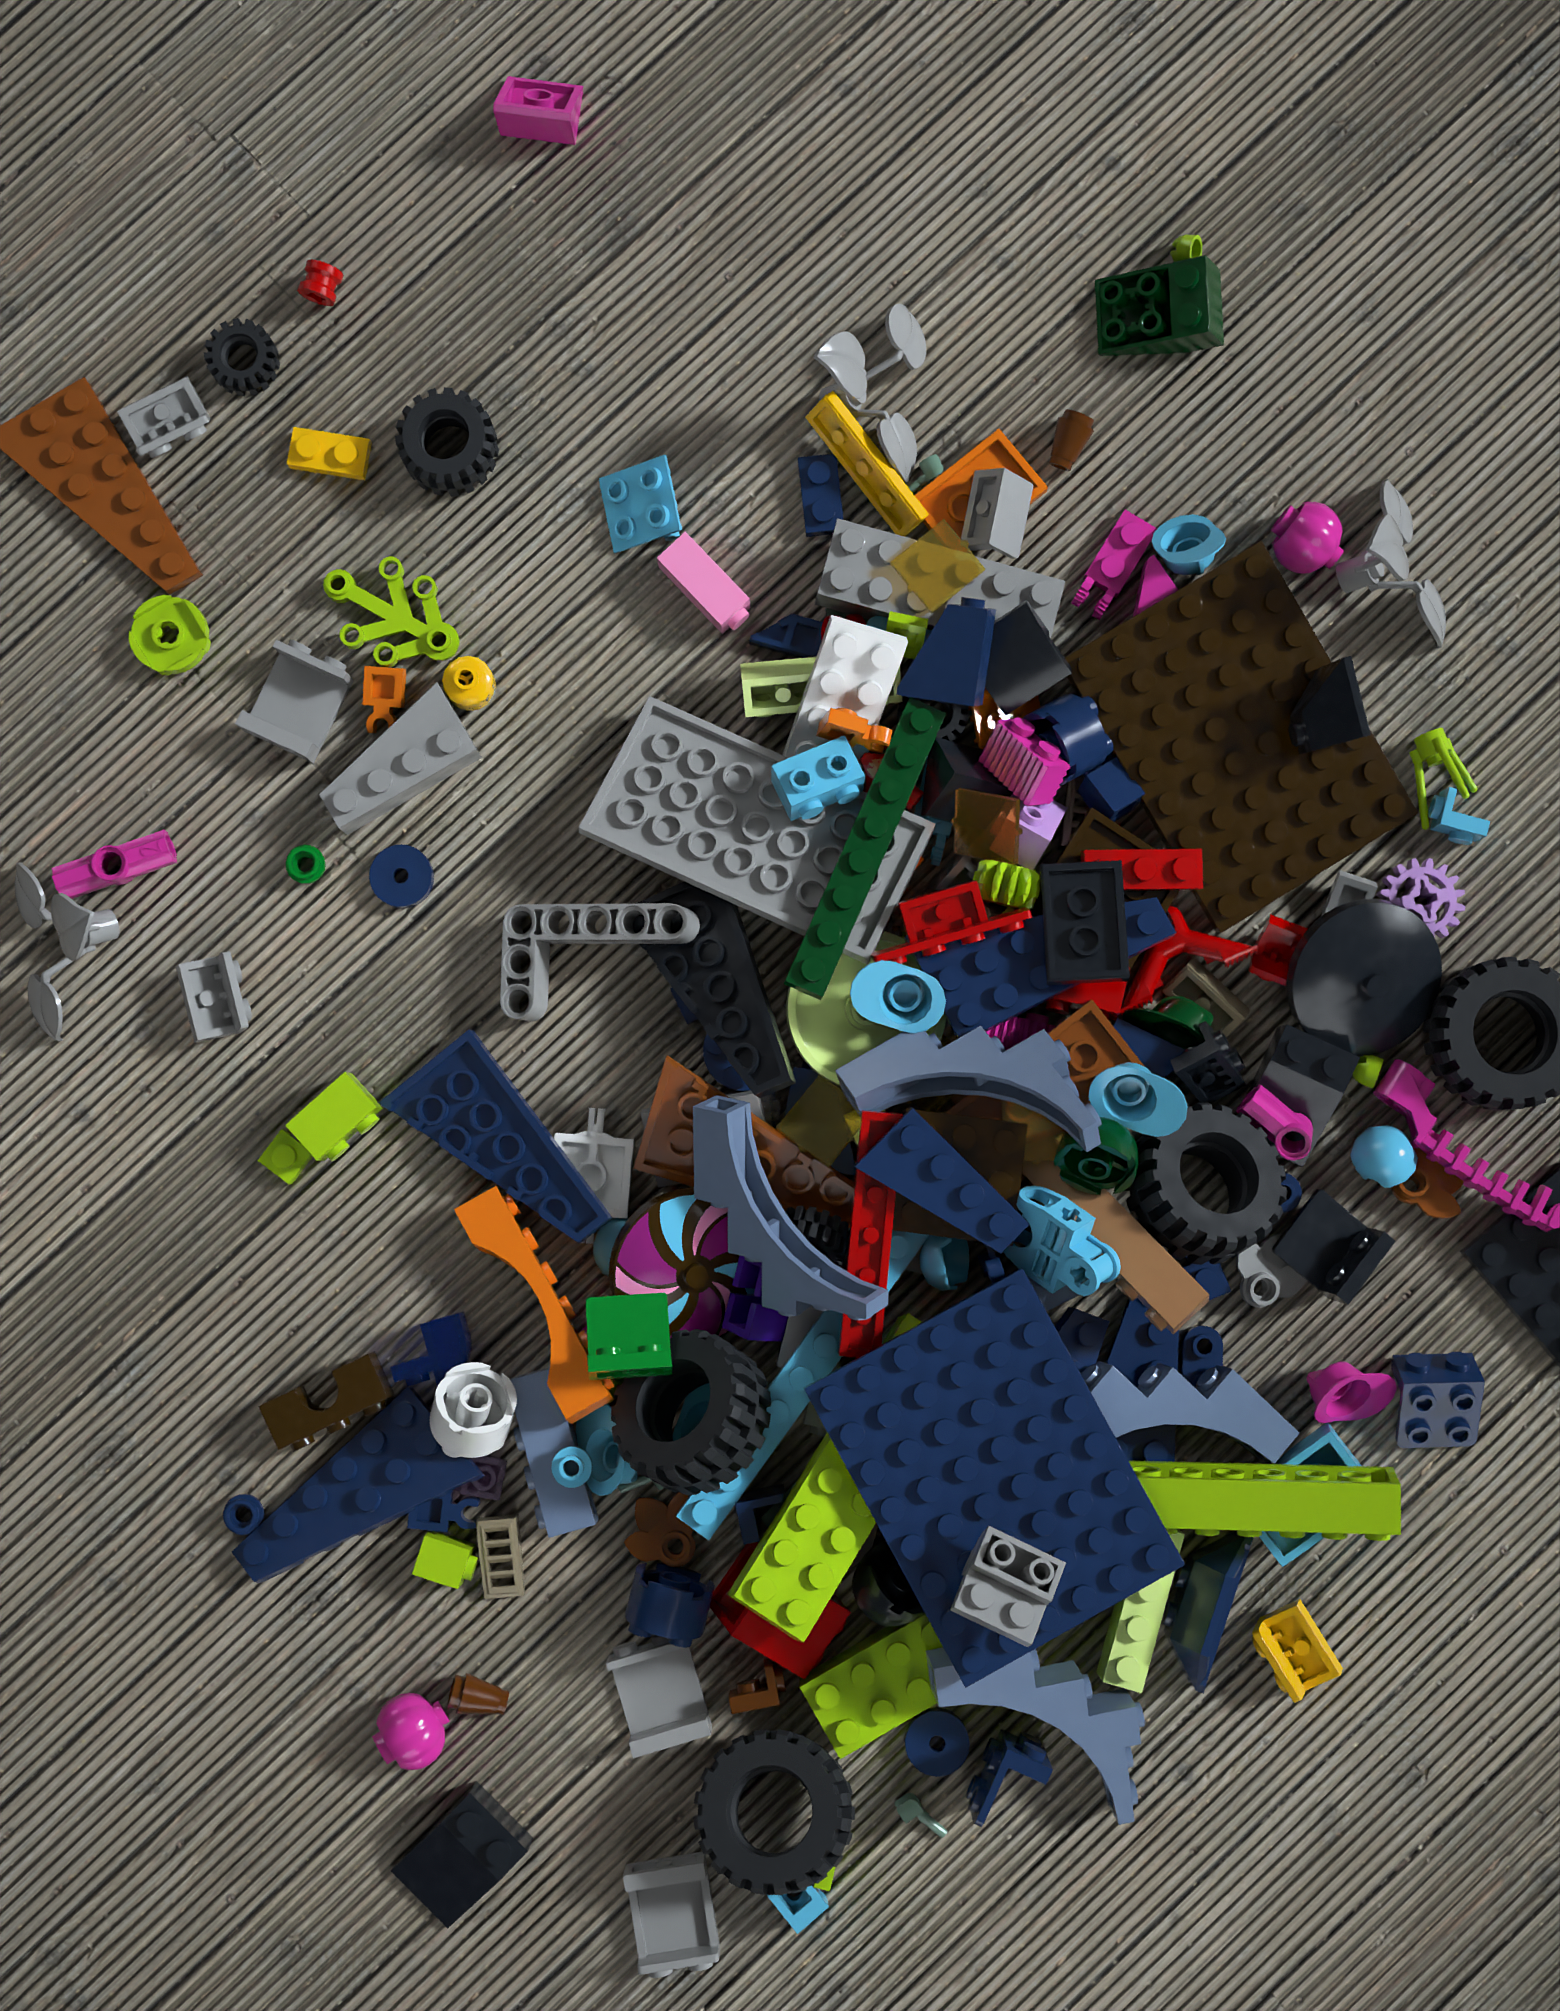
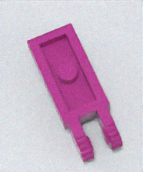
M1125 509L1084 576L1085 580L1071 604L1079 608L1087 599L1089 590L1094 584L1106 592L1093 609L1094 613L1092 616L1100 620L1113 597L1117 598L1150 544L1153 533L1158 528Z

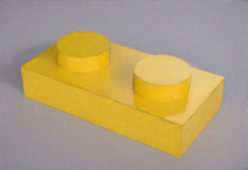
M293 427L287 465L290 469L365 481L372 443L368 438Z

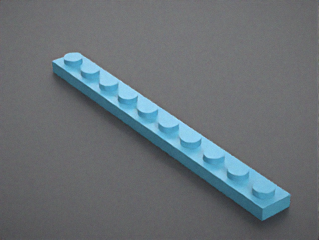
M892 1230L887 1281L888 1292L929 1235ZM833 1310L823 1311L768 1386L767 1390L770 1391L771 1407H767L766 1411L771 1414L769 1428H764L762 1436L765 1437V1441L761 1450L756 1448L751 1456L754 1461L747 1469L742 1467L737 1472L738 1477L729 1484L720 1482V1488L709 1493L701 1491L697 1495H689L676 1513L677 1518L708 1541L809 1403L810 1399L804 1387L829 1374L842 1357L838 1354L842 1313Z

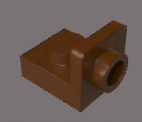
M769 1658L764 1659L767 1683L760 1684L759 1679H750L736 1683V1689L729 1692L731 1714L779 1705V1693L786 1692L782 1667L774 1668L773 1660Z

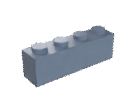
M550 1367L512 1377L510 1381L517 1395L515 1414L519 1427L514 1428L515 1441L519 1451H526L529 1466L524 1467V1473L529 1490L536 1489L539 1505L534 1506L538 1526L540 1529L546 1528L550 1538L596 1525L599 1518L592 1492L587 1482L579 1487L568 1488L560 1485L552 1474L551 1466L555 1455L565 1447H578L573 1423L571 1424L565 1419L547 1385ZM568 1460L564 1464V1469L568 1474L574 1475L578 1473L579 1465L574 1460Z

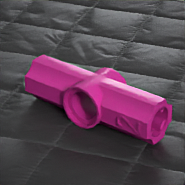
M161 830L117 846H103L94 854L53 867L52 879L58 893H63L73 899L114 884L125 885L135 877L176 864L177 853L168 832ZM116 856H120L122 859L121 869L117 873L110 875L108 872L109 861Z

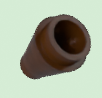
M1069 409L1064 411L1062 417H1058L1051 458L1049 460L1050 465L1064 471L1071 470L1072 465L1076 462L1094 432L1091 429L1094 422L1092 418Z
M465 1673L464 1676L455 1674L447 1707L456 1709V1714L504 1715L509 1691L468 1673Z

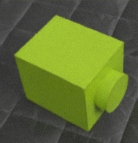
M428 1531L424 1535L412 1575L459 1589L464 1579L471 1581L475 1572L478 1557L472 1554L476 1544L440 1532Z

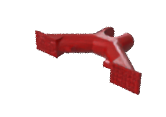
M1169 906L1167 913L1174 925L1176 934L1146 950L1121 1006L1120 1015L1123 1016V1012L1129 1008H1143L1144 1005L1148 1006V1003H1153L1152 995L1154 990L1164 986L1160 977L1168 959L1185 952L1203 957L1207 965L1219 961L1229 968V965L1238 964L1244 958L1248 959V956L1257 955V945L1251 946L1190 930L1181 911L1174 906Z

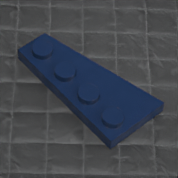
M912 1107L854 1165L857 1169L999 1253H1002L1029 1226V1223Z

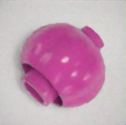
M1304 502L1298 509L1289 505L1271 528V531L1277 535L1272 542L1277 560L1283 567L1294 573H1311L1323 566L1330 569L1344 552L1339 547L1343 532L1341 522L1331 508L1319 502Z
M404 1693L393 1697L382 1707L376 1720L380 1731L374 1734L372 1738L387 1765L396 1760L401 1769H423L433 1763L441 1754L445 1744L444 1725L449 1723L450 1720L439 1700L431 1704L430 1701L419 1694Z

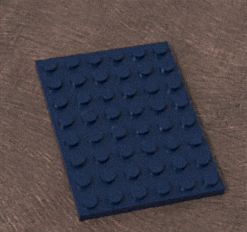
M1023 1268L1014 1271L804 1387L807 1396L965 1688L1185 1565ZM988 1526L1066 1562L1052 1602L1046 1606L1034 1641L1029 1647L1019 1644L950 1610L964 1576L961 1574L980 1535Z

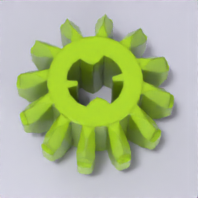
M986 859L979 862L977 871L974 872L973 880L978 882L983 901L1004 907L1009 906L1014 909L1024 907L1033 909L1040 892V875L1036 871L1005 862Z

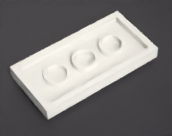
M831 615L783 756L790 758L831 741L816 736L819 722L830 708L850 709L857 716L868 719V725H878L908 644L907 637ZM856 744L851 749L862 769L863 766L859 759L864 753H868L869 750L862 745Z

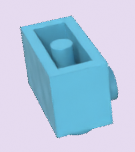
M845 735L773 764L771 767V782L790 821L800 817L804 820L813 818L820 814L824 807L836 802L839 804L849 803L860 795L864 787L865 775Z

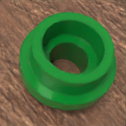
M299 845L289 852L285 865L288 875L294 881L301 884H311L322 877L326 862L321 851L314 846ZM310 858L313 866L309 871L303 872L300 869V863L303 859Z

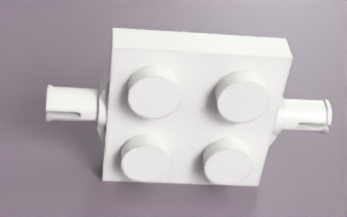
M589 1108L587 1131L577 1134L555 1133L554 1139L613 1218L627 1219L635 1139L614 1138L603 1133L606 1109L598 1108L597 1123L595 1124L597 1109ZM594 1233L586 1239V1243L594 1244Z

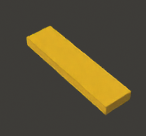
M832 391L826 394L805 418L893 532L906 537L929 515L836 393Z

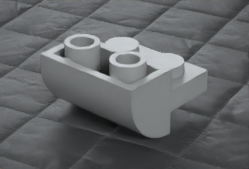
M988 1526L980 1535L961 1574L964 1576L950 1610L1019 1644L1029 1647L1034 1641L1046 1606L1052 1602L1066 1562Z

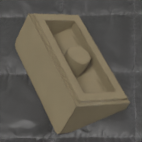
M1194 957L1161 990L1167 997L1182 996L1209 1011L1213 1015V1022L1210 1027L1214 1032L1221 1029L1226 1037L1246 1019L1250 1012L1243 1002Z

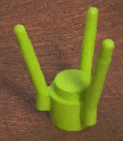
M1443 728L1428 731L1413 739L1417 749L1409 752L1414 764L1419 814L1423 830L1429 828L1423 762H1427L1429 768L1444 763L1463 799H1467L1470 796L1466 786L1470 792H1477V786L1455 752L1451 740L1447 738Z

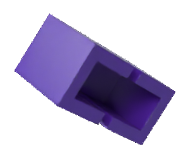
M740 1255L732 1285L738 1288H753L755 1290L754 1294L730 1293L722 1328L747 1340L782 1342L788 1316L779 1314L777 1310L762 1307V1262H750Z

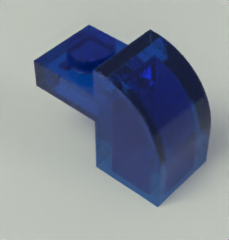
M464 1311L420 1324L428 1355L391 1366L390 1369L394 1382L405 1379L407 1386L430 1380L429 1372L433 1371L438 1386L450 1369L457 1365L468 1363L472 1350V1340Z

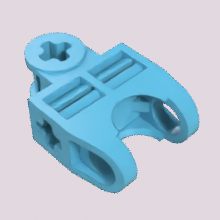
M1027 1186L1020 1190L1016 1205L1023 1213L1022 1217L1029 1223L1032 1233L1024 1230L1014 1240V1242H1019L1026 1247H1018L1013 1243V1246L1009 1245L1003 1252L1019 1269L1023 1268L1028 1277L1052 1294L1067 1285L1076 1294L1088 1296L1099 1288L1101 1282H1110L1119 1275L1121 1265L1117 1253L1109 1245L1090 1234L1096 1219L1068 1198L1045 1187ZM1030 1199H1036L1042 1202L1045 1206H1042Z

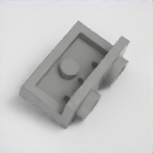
M188 376L117 410L136 445V451L139 456L149 453L151 458L172 449L169 442L182 435L186 441H189L205 433L207 430L204 424L210 422L211 419Z
M230 951L222 952L217 957L181 963L176 966L194 1043L239 1034L249 1027L248 1021H251L252 1018L251 1008L247 998H242L238 984L242 982L241 968L237 960H232Z

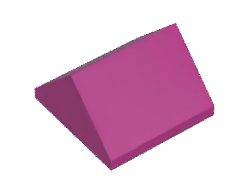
M508 76L493 105V112L500 135L576 145L583 86Z

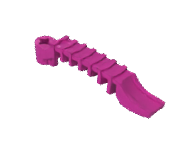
M1395 1059L1373 1093L1380 1101L1405 1116L1412 1137L1410 1141L1412 1147L1420 1148L1427 1154V1159L1432 1162L1437 1161L1445 1167L1444 1172L1449 1175H1455L1463 1180L1465 1187L1469 1189L1474 1188L1483 1194L1482 1198L1486 1201H1494L1503 1207V1212L1514 1214L1521 1218L1523 1224L1536 1226L1544 1232L1560 1228V1203L1551 1207L1547 1214L1542 1213L1553 1189L1540 1185L1531 1204L1528 1205L1522 1200L1530 1184L1518 1179L1513 1190L1509 1193L1503 1189L1509 1175L1496 1170L1490 1181L1483 1176L1490 1165L1489 1162L1478 1158L1473 1167L1464 1162L1471 1152V1148L1460 1143L1454 1153L1446 1149L1454 1135L1445 1129L1440 1134L1432 1130L1437 1122V1118L1431 1115L1425 1103L1435 1088V1083L1426 1078L1422 1072L1412 1065Z

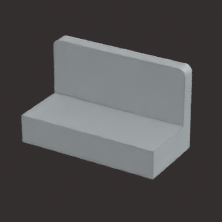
M1006 468L975 470L959 546L969 551L993 549L1011 559L1018 558L1033 484Z

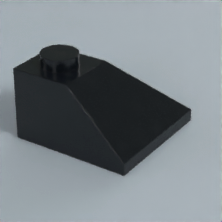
M1351 656L1317 668L1290 715L1291 724H1289L1288 731L1291 743L1294 747L1298 748L1299 755L1371 735Z

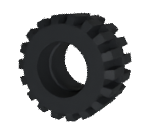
M444 387L443 394H438L436 388L427 390L429 397L422 399L419 394L413 398L415 403L413 408L406 405L402 410L405 420H398L396 425L399 435L395 436L396 446L399 449L398 453L413 480H417L420 487L426 491L432 488L434 494L443 496L445 490L449 492L451 497L459 496V489L465 488L468 494L475 490L472 484L478 481L483 485L488 480L485 472L488 470L493 473L496 466L493 458L498 457L499 448L496 443L498 439L495 429L482 404L476 398L471 400L467 392L460 390L459 394L455 395L453 388ZM454 426L462 428L469 433L465 448L452 458L438 459L426 453L429 439L439 429Z

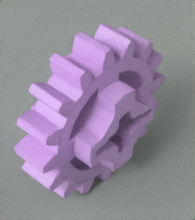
M1416 858L1407 861V869L1402 864L1395 866L1392 869L1396 877L1391 875L1383 877L1382 882L1388 888L1376 893L1377 897L1397 904L1415 914L1428 926L1432 934L1434 935L1435 933L1439 938L1449 935L1446 926L1455 927L1459 925L1460 921L1453 916L1454 913L1465 911V906L1457 903V898L1463 896L1465 890H1455L1453 886L1459 877L1455 875L1447 878L1445 876L1448 868L1446 864L1433 869V859L1431 858L1424 860L1421 867ZM1406 879L1404 893L1400 898H1396L1400 885ZM1429 879L1436 882L1441 889L1429 883ZM1417 896L1419 898H1426L1427 905H1416L1414 898ZM1445 904L1442 916L1435 923V920H1437V910L1441 905Z

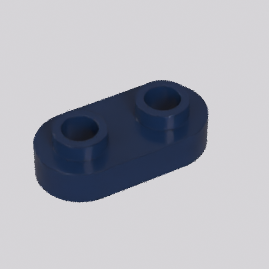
M1196 1325L1189 1328L1181 1339L1180 1374L1196 1388L1198 1379L1206 1370L1215 1367V1365L1223 1366L1222 1338L1216 1330L1204 1325ZM1203 1338H1206L1210 1343V1348L1206 1353H1200L1197 1350V1343Z

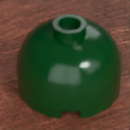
M1100 1117L1102 1125L1098 1127L1101 1144L1088 1152L1065 1130L1054 1157V1166L1057 1165L1061 1169L1059 1176L1065 1183L1076 1190L1093 1195H1100L1101 1189L1114 1188L1113 1194L1121 1193L1132 1185L1138 1167V1149L1134 1137L1126 1127L1115 1120Z

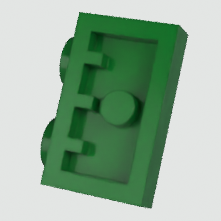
M666 1293L588 1297L586 1299L587 1358L590 1380L672 1375Z

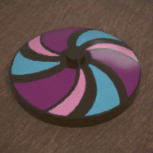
M694 1188L669 1191L642 1205L621 1228L612 1248L609 1262V1282L612 1296L666 1293L670 1338H672L671 1333L685 1329L689 1332L695 1329L705 1330L711 1335L716 1334L719 1337H723L730 1332L722 1328L730 1293L754 1294L755 1290L753 1288H738L732 1285L740 1255L728 1252V1208H715L711 1206V1202L695 1199Z

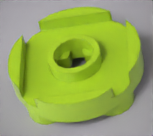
M171 595L156 596L139 606L133 616L134 622L131 631H129L128 638L130 647L140 662L159 674L171 675L186 672L195 667L210 649L211 642L207 620L202 612L188 600L172 597ZM166 626H169L172 630L177 628L179 630V634L176 635V641L172 644L168 641L163 643L160 641V638L164 636L162 629Z

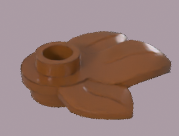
M1413 1148L1418 1159L1414 1173L1407 1180H1412L1416 1184L1417 1189L1416 1191H1409L1405 1188L1404 1182L1391 1187L1395 1197L1406 1204H1417L1426 1215L1433 1218L1447 1219L1461 1213L1460 1206L1452 1195L1461 1188L1464 1181L1455 1175H1449L1444 1172L1445 1167L1437 1161L1432 1162L1427 1159V1154L1420 1148Z
M679 1491L672 1498L668 1506L655 1498L640 1497L636 1500L635 1519L640 1531L634 1532L624 1541L625 1546L634 1557L644 1562L660 1559L661 1562L670 1567L683 1566L692 1559L696 1547L692 1535L694 1529L676 1517V1513L689 1497L688 1495ZM679 1539L683 1543V1550L678 1553L670 1551L668 1547L669 1541Z

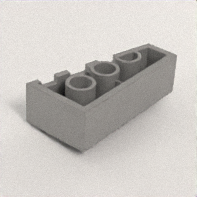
M436 682L319 795L337 827L346 835H349L476 762L482 756L445 692Z

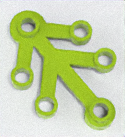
M389 556L384 558L379 564V572L384 580L387 581L393 606L358 587L351 574L345 570H333L324 578V591L332 601L336 603L352 601L384 619L361 627L354 623L344 625L340 630V639L347 648L358 649L365 642L405 631L418 638L398 646H393L388 642L379 643L373 651V656L381 667L391 668L398 661L424 654L432 660L445 661L453 657L458 651L460 640L457 631L453 626L442 621L436 599L438 588L435 581L430 576L421 575L414 580L412 585L413 592L418 599L422 600L426 625L415 619L412 615L402 578L404 567L397 558ZM390 564H396L398 566L397 573L391 576L386 575V567ZM338 578L344 579L345 585L342 589H332L334 580ZM423 583H430L432 585L431 591L427 594L419 593V586ZM352 630L359 632V637L355 642H347L346 636L348 632ZM436 635L446 636L444 645L440 647L433 645V638ZM383 650H392L393 655L390 660H380V653Z

